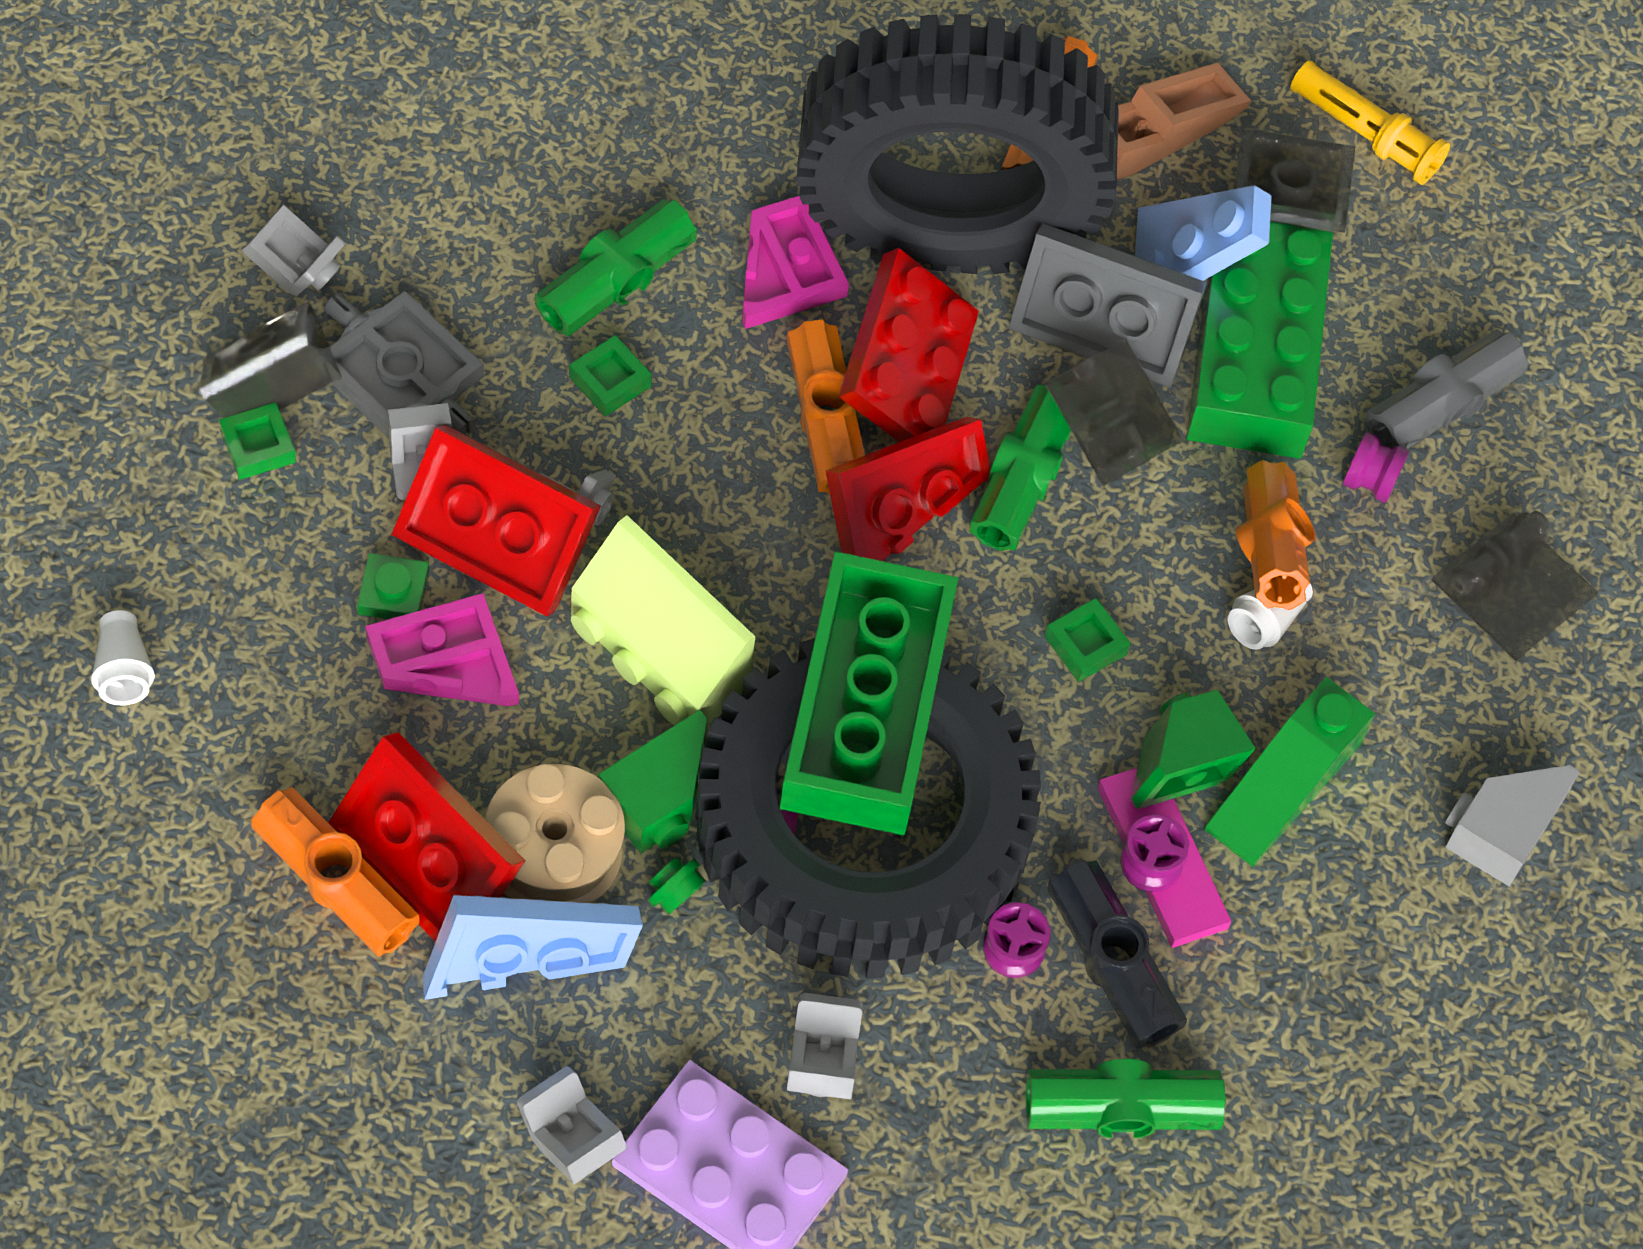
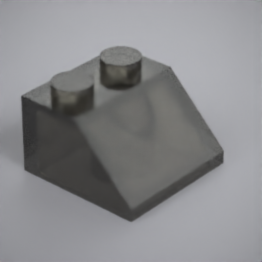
M1243 128L1231 190L1255 185L1270 194V222L1329 231L1335 234L1345 233L1356 146Z

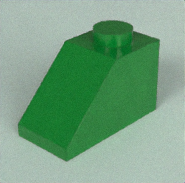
M1218 690L1191 696L1189 692H1184L1169 699L1159 709L1161 717L1144 737L1131 801L1136 809H1141L1217 786L1230 780L1256 749Z
M698 710L598 774V778L604 782L619 801L625 821L624 834L640 854L656 844L660 849L670 847L679 841L689 829L688 823L692 820L702 752L706 738L707 718L701 710Z

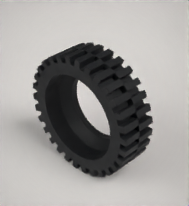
M935 14L920 16V28L910 29L905 19L891 21L888 23V35L883 36L875 27L860 32L859 45L849 39L836 46V57L826 54L819 61L818 72L812 71L807 80V90L804 89L797 166V186H800L799 196L802 204H809L808 214L815 223L825 220L824 232L833 239L845 234V246L855 252L870 246V258L881 262L883 254L900 248L916 262L931 264V270L946 271L947 266H961L962 273L978 274V266L990 265L993 274L1009 272L1010 262L1018 261L1023 269H1026L1036 234L1042 223L1086 238L1087 232L1096 234L1103 227V217L1109 218L1113 210V200H1116L1119 109L1118 102H1115V91L1112 84H1105V73L1098 65L1088 67V55L1078 48L1064 55L1065 40L1053 34L1039 42L1036 41V27L1021 23L1016 32L1012 33L1005 31V19L990 16L988 17L986 27L971 26L972 15L954 14V25H940L938 15ZM935 132H968L990 136L1010 143L1028 154L1033 161L1018 167L991 173L952 174L914 167L893 159L882 152L902 140L917 135Z
M815 638L800 642L797 663L792 662L784 649L770 657L767 677L755 667L743 678L742 696L733 690L723 702L721 719L714 717L710 726L707 748L703 747L696 820H698L697 841L699 852L705 851L704 869L709 881L713 882L720 879L718 898L727 911L738 904L741 905L739 924L751 936L762 925L767 927L766 947L780 956L789 941L799 945L797 964L814 969L819 953L834 957L831 969L832 975L848 977L851 960L866 961V978H884L888 960L897 959L901 975L919 971L924 953H929L935 966L951 959L956 940L966 950L979 940L983 922L988 926L994 912L1005 905L1006 900L1011 902L1018 889L1021 875L1025 870L1039 819L1041 802H1037L1041 788L1040 770H1032L1036 752L1031 738L1019 741L1024 725L1016 709L1000 717L1005 695L994 683L981 694L978 693L977 686L981 672L966 662L957 675L948 670L952 653L944 649L926 737L945 750L952 757L958 769L963 791L962 812L958 823L947 840L936 851L910 866L884 872H865L843 868L822 859L804 846L788 827L778 804L775 782L776 774L784 753L793 741Z

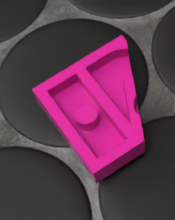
M800 196L764 206L751 212L742 324L745 329L848 296L849 283L819 222L815 223L808 214L809 204L803 205Z
M483 593L365 626L366 638L385 690L502 706L519 704V692Z

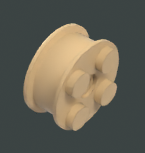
M542 764L525 769L509 778L491 799L485 820L526 860L503 895L506 898L593 903L610 888L621 865L625 821L619 801L601 779L578 767L563 764Z

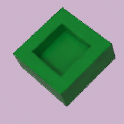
M616 335L569 364V378L604 417L651 387L652 374Z
M276 402L219 419L220 433L239 480L296 463L295 449Z
M369 553L357 603L358 614L392 619L421 611L429 575V562Z
M1097 598L1048 624L1044 635L1078 682L1128 655L1131 645L1130 641Z

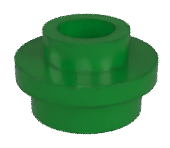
M677 857L674 858L648 882L656 892L647 901L653 907L659 904L670 915L706 882L703 876L696 870L700 864L693 858L684 866Z

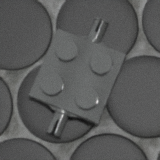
M406 291L402 292L384 307L364 314L350 303L342 293L335 294V300L332 297L328 300L324 311L345 330L337 342L316 357L317 370L388 438V410L406 408L413 404L435 405L448 403L452 429L466 435V431L470 434L474 430L477 420L470 416L456 400L459 395L484 377V364Z

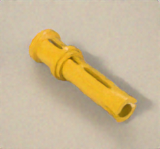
M1309 60L1304 63L1290 85L1291 91L1297 92L1336 120L1373 143L1372 149L1378 157L1383 160L1390 157L1414 173L1413 180L1420 185H1424L1445 161L1451 144L1443 138L1435 141L1411 125L1412 118L1405 113L1389 114L1354 89L1316 66V63Z

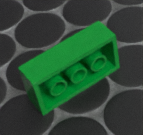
M1270 222L1269 244L1206 279L1208 283L1203 299L1186 440L1298 459L1302 458L1314 424L1333 232Z
M835 551L784 777L780 809L905 835L959 577Z

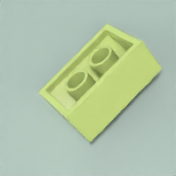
M626 515L616 524L572 587V625L587 643L594 645L599 641L613 655L612 661L615 668L627 682L632 685L641 682L655 695L654 702L658 710L670 723L676 725L698 710H701L707 718L708 726L714 717L717 718L722 714L723 702L732 690L742 696L743 678L752 670L755 636Z

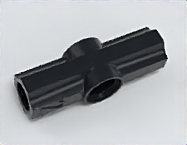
M1084 859L1066 867L1059 875L1049 881L1047 890L1085 956L1084 966L1087 975L1094 984L1103 988L1136 1049L1142 1047L1149 1049L1168 1040L1173 1034L1185 1027L1187 1018L1148 951L1149 938L1145 928L1137 920L1128 916L1097 860L1086 861ZM1109 946L1119 947L1125 950L1130 959L1125 961L1113 960L1105 954L1103 948Z

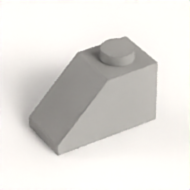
M1571 765L1487 778L1475 798L1464 792L1445 822V824L1455 829L1445 848L1510 887L1581 771Z

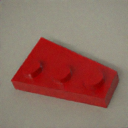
M967 416L825 470L841 553L883 561L891 553L900 554L914 542L912 535L934 516L943 517L982 484L990 475L982 420Z

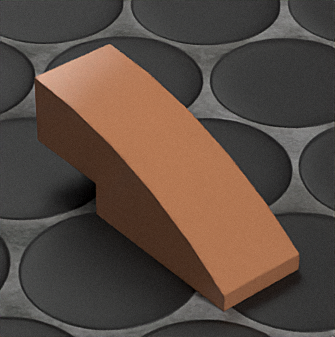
M1218 62L1139 86L1131 102L1118 105L1117 180L1143 170L1218 129L1247 109L1251 100Z

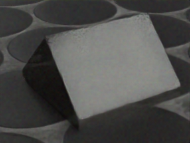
M307 301L207 354L198 390L204 400L223 418L275 402L278 409L281 410L342 378V375L316 313L310 302Z

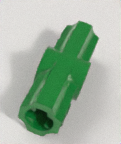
M663 199L617 233L613 229H607L597 234L585 246L577 264L535 294V306L540 311L543 319L559 334L569 337L614 302L623 306L628 303L625 298L638 288L642 291L647 289L656 270L696 241L697 228L690 220L688 212L677 201Z
M1051 382L1049 385H1036L1014 433L1007 432L990 471V483L980 499L970 524L969 532L980 543L1001 552L1003 550L1016 551L1038 502H1045L1047 498L1045 494L1049 482L1056 479L1064 455L1062 451L1079 419L1082 402L1076 399L1071 389Z
M1114 1059L1105 1061L1094 1069H1028L1026 1075L1025 1098L1028 1129H1097L1098 1134L1105 1138H1112V1132H1134V1138H1143L1151 1135L1155 1129L1221 1130L1224 1124L1226 1097L1225 1083L1221 1076V1070H1152L1151 1065L1145 1061L1138 1059Z

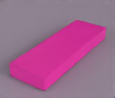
M1137 768L1101 779L1098 784L1099 793L1124 845L1126 844L1128 832L1135 821L1147 815L1159 814L1168 816L1180 823L1187 833L1189 840L1188 855L1176 882L1162 891H1145L1171 948L1227 930L1231 924V919L1175 800L1171 799L1136 809L1131 801V795ZM1157 858L1156 862L1162 861V859Z

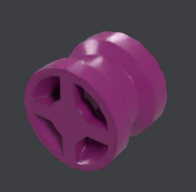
M1366 431L1349 467L1343 486L1352 490L1363 487L1372 491L1375 500L1386 504L1410 450L1401 446L1394 448L1380 444L1378 436Z
M1159 814L1147 815L1135 821L1128 832L1120 859L1122 873L1129 883L1140 890L1155 892L1165 890L1176 882L1181 874L1189 849L1187 833L1180 823L1168 816ZM1157 858L1162 859V861L1156 862Z
M1014 902L1003 905L995 911L988 923L983 945L984 956L992 969L1005 977L1012 978L1025 977L1036 971L1045 958V951L1050 942L1051 929L1047 918L1039 909L1027 903ZM1005 940L1010 943V947L1006 945ZM1021 946H1026L1023 950H1019Z

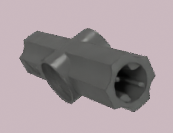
M1496 329L1452 358L1446 353L1436 356L1418 370L1408 386L1368 410L1364 423L1369 433L1378 436L1380 444L1389 448L1401 446L1408 449L1441 427H1444L1447 431L1452 430L1451 423L1463 415L1469 419L1480 409L1486 398L1525 374L1529 362L1525 357L1523 344L1513 333H1504Z

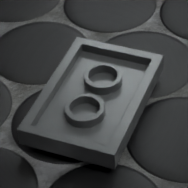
M1042 223L1034 240L1008 329L1171 388L1208 282Z

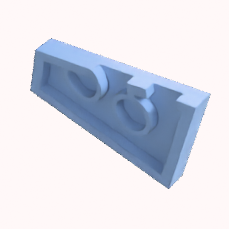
M1254 185L1138 208L1135 256L1203 281L1269 244L1271 195Z
M453 895L423 974L424 999L447 996V984L478 979L481 981L482 990L506 987L507 976L534 970H540L541 974L550 980L624 968L643 926L639 907L605 903L594 904Z

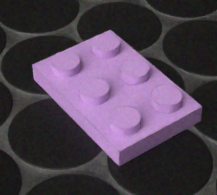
M691 1060L686 1063L626 1140L627 1149L612 1158L613 1167L730 1249H793L848 1174L846 1167Z

